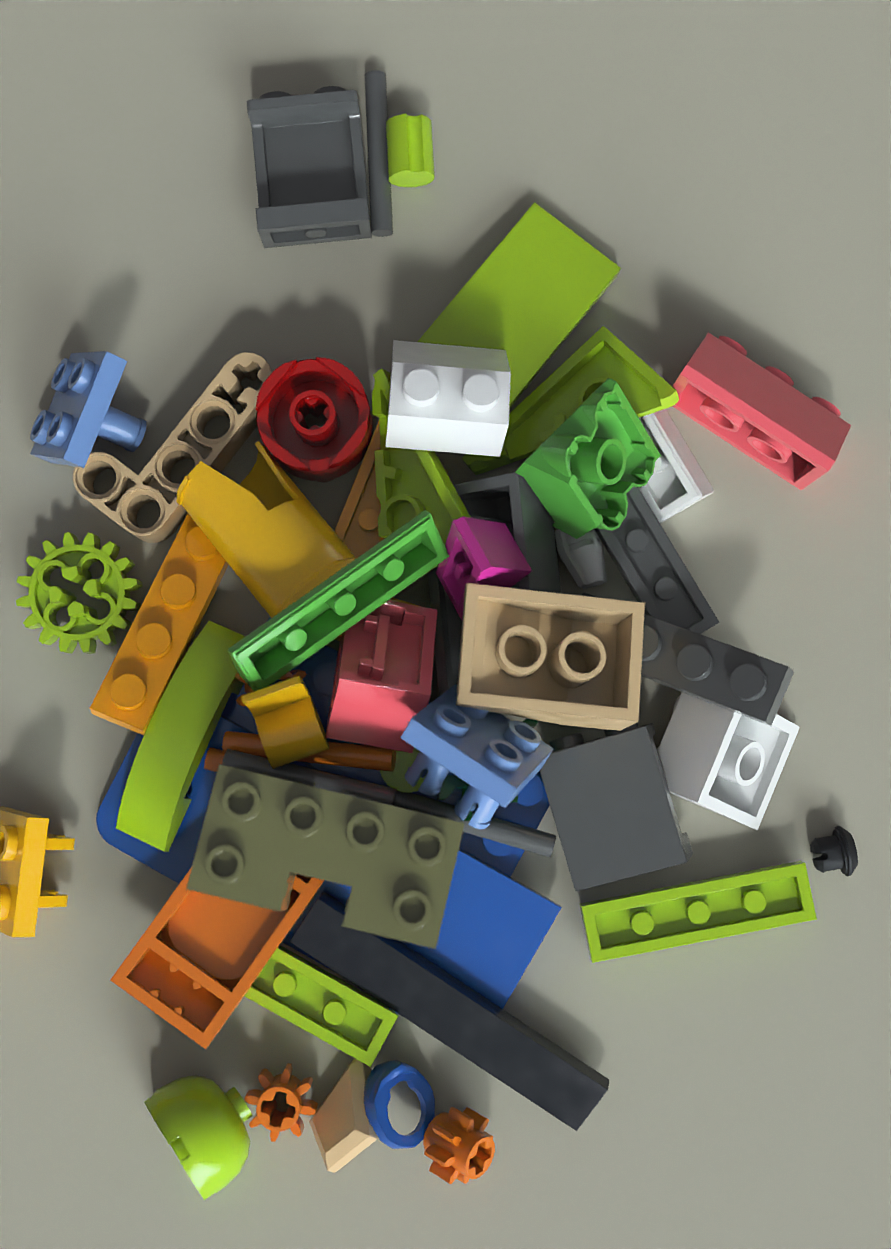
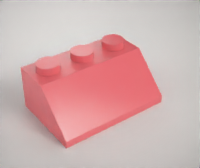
M708 332L672 386L677 390L679 401L672 407L800 490L827 473L835 463L851 427L849 423L840 418L841 412L839 409L823 398L812 397L810 399L793 388V380L781 370L771 366H766L764 369L746 357L747 351L735 340L726 336H719L717 338Z

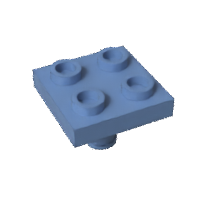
M108 351L71 353L69 359L64 358L59 363L52 378L51 388L56 390L49 409L48 411L42 410L33 424L30 439L35 443L30 454L50 463L85 468L97 436L117 444L129 452H134L141 444L145 435L146 421L110 406L127 361Z

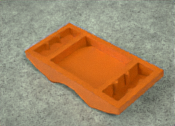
M190 868L110 981L204 1049H207L325 880L296 874L288 910L276 911L188 890L186 887L191 872Z

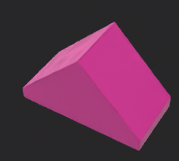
M461 517L452 522L445 543L449 557L439 563L436 574L458 615L463 620L465 585L467 583L511 588L531 573L532 570L505 523Z

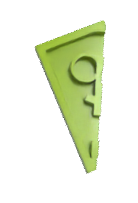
M602 326L509 413V425L500 457L466 454L462 457V460L475 475H479L529 457L608 378L617 381L638 418L674 406L679 401L676 389L605 326Z
M381 368L373 374L375 383L371 393L372 414L379 417L381 450L374 451L376 496L381 504L378 516V536L382 538L388 537L424 510H427L431 513L445 545L453 520L461 517L471 518L435 451L385 447L391 372Z

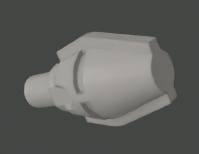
M557 529L555 531V539L560 559L569 570L578 587L588 589L606 583L607 576L603 544L600 542V537L595 529L578 539Z

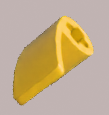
M300 676L241 696L242 703L254 716L262 746L273 769L330 749L316 706Z

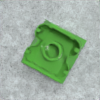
M608 378L522 463L515 473L524 477L554 520L555 523L552 526L578 539L594 528L612 531L619 528L627 515L628 501L626 494L632 487L640 488L647 484L654 473L655 462L661 454L617 381Z

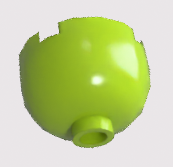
M194 1075L178 1078L162 1086L144 1103L202 1198L206 1200L214 1193L216 1194L226 1187L240 1173L244 1166L250 1148V1138L244 1122L253 1115L235 1086L224 1092L212 1079Z

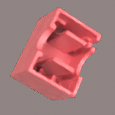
M388 600L342 633L337 652V663L325 738L413 753L414 747L401 739V736L411 718L428 705L431 696L437 609Z

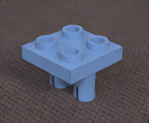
M455 684L412 717L403 732L401 739L419 750L412 766L408 768L405 774V779L414 787L420 777H425L418 791L426 795H436L441 790L442 783L449 771L469 784L461 800L455 805V814L461 820H464L469 812L473 811L478 804L479 806L468 825L477 829H486L490 825L499 805L504 808L507 807L544 766L554 748L541 741L540 734L526 723L511 721L500 713L457 706V684Z

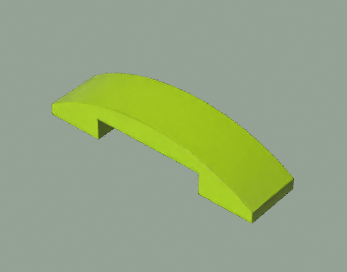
M209 620L194 640L167 685L142 738L126 782L118 812L116 829L164 852H169L192 800L185 795L231 693L239 695L244 684L235 678V674L238 672L235 669L228 649L246 636Z

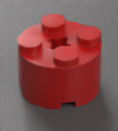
M315 357L316 359L300 361L296 359L284 363L275 369L260 388L256 403L257 427L266 448L284 470L301 479L326 483L351 471L365 456L373 435L372 413L362 383L349 368L330 358ZM309 413L315 417L323 413L326 423L322 427L313 425L309 429L305 417Z

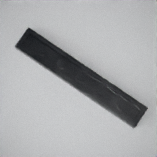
M323 891L291 939L290 942L575 1131L580 1128L608 1091V1078L399 940L342 927L346 906Z

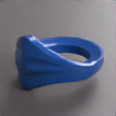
M398 1060L386 1061L376 1065L371 1070L364 1087V1106L366 1116L381 1142L392 1149L416 1147L424 1139L425 1131L435 1117V1098L429 1082L416 1068ZM401 1081H406L409 1088L416 1092L421 1106L419 1123L415 1130L408 1135L398 1134L392 1128L388 1117L387 1106L391 1098L390 1089Z

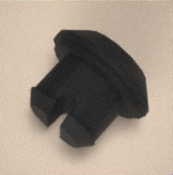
M841 826L835 827L832 836L815 838L810 844L812 853H822L820 857L812 859L815 868L822 873L840 869L846 876H851L858 866V855L851 833Z

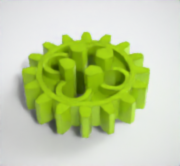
M71 532L64 533L63 547L61 548L49 540L42 542L46 556L41 560L29 555L26 561L34 569L32 576H18L17 583L29 588L28 595L16 600L17 606L32 610V614L23 622L25 627L30 629L43 627L38 640L42 644L51 645L60 637L59 651L70 654L75 650L77 642H79L83 653L94 654L96 652L97 639H100V641L108 646L113 647L116 645L117 642L113 630L118 627L129 631L132 624L125 618L127 610L138 611L142 605L130 599V592L143 587L142 581L135 578H127L126 574L135 566L134 561L128 557L116 561L115 559L119 554L120 547L109 541L100 549V537L89 532L85 536L82 545L78 537ZM101 561L104 566L103 575L99 579H92L89 568L94 562ZM61 568L62 577L84 586L83 590L86 594L102 601L107 600L110 604L109 615L103 619H98L95 608L76 602L77 597L71 591L58 586H52L50 583L51 573L55 569ZM68 607V616L71 617L70 621L64 626H59L56 621V614L61 608Z

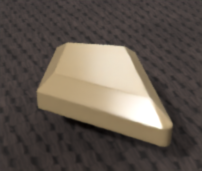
M355 1058L350 1062L309 1120L326 1169L333 1173L340 1170L378 1139L366 1116L364 1106V1087L371 1072V1067Z

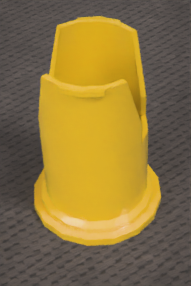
M258 440L255 443L258 450L257 461L250 473L240 484L200 461L184 477L177 490L176 502L179 506L182 505L268 615L273 618L354 561L356 557Z

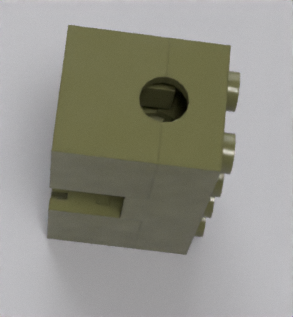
M219 764L186 889L267 909L284 911L288 910L296 874L351 887L350 897L347 898L344 911L346 913L342 927L436 949L465 823Z

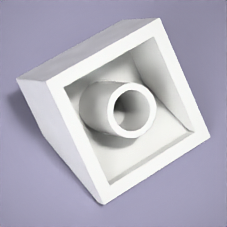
M393 340L385 447L500 457L509 425L511 371L506 350Z
M682 692L674 704L673 714L660 746L656 749L669 793L758 830L800 727L776 714L772 726Z

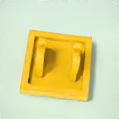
M0 806V932L10 937H35L38 908L67 907L68 901L67 894H58V891L40 890L45 850H74L75 838L65 837V835L47 834L49 818Z

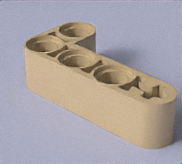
M243 352L234 355L223 366L139 475L112 455L105 452H92L89 455L85 468L75 467L73 470L75 489L84 499L137 538L147 543H159L167 540L174 534L188 514L182 505L179 506L176 502L177 490L180 484L171 481L172 467L180 460L192 459L195 462V466L202 461L220 473L223 471L257 427L256 403L260 388L257 391L250 387L243 389L240 383L247 377L253 381L258 378L263 385L267 377L273 372L270 365L263 357L255 353ZM227 397H230L235 405L239 402L243 409L241 414H238L232 405L226 401ZM216 416L228 417L230 419V427L225 435L217 439L205 437L204 429L211 418ZM114 469L116 482L113 488L106 493L95 494L93 487L96 476L101 471ZM158 502L160 506L158 521L151 527L139 528L137 523L139 509L146 503Z

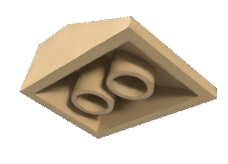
M467 583L464 595L456 705L560 725L621 731L639 722L645 603Z

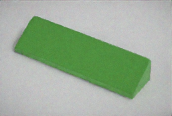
M424 510L230 647L228 651L235 669L253 691H257L270 686L448 558V552L431 513Z

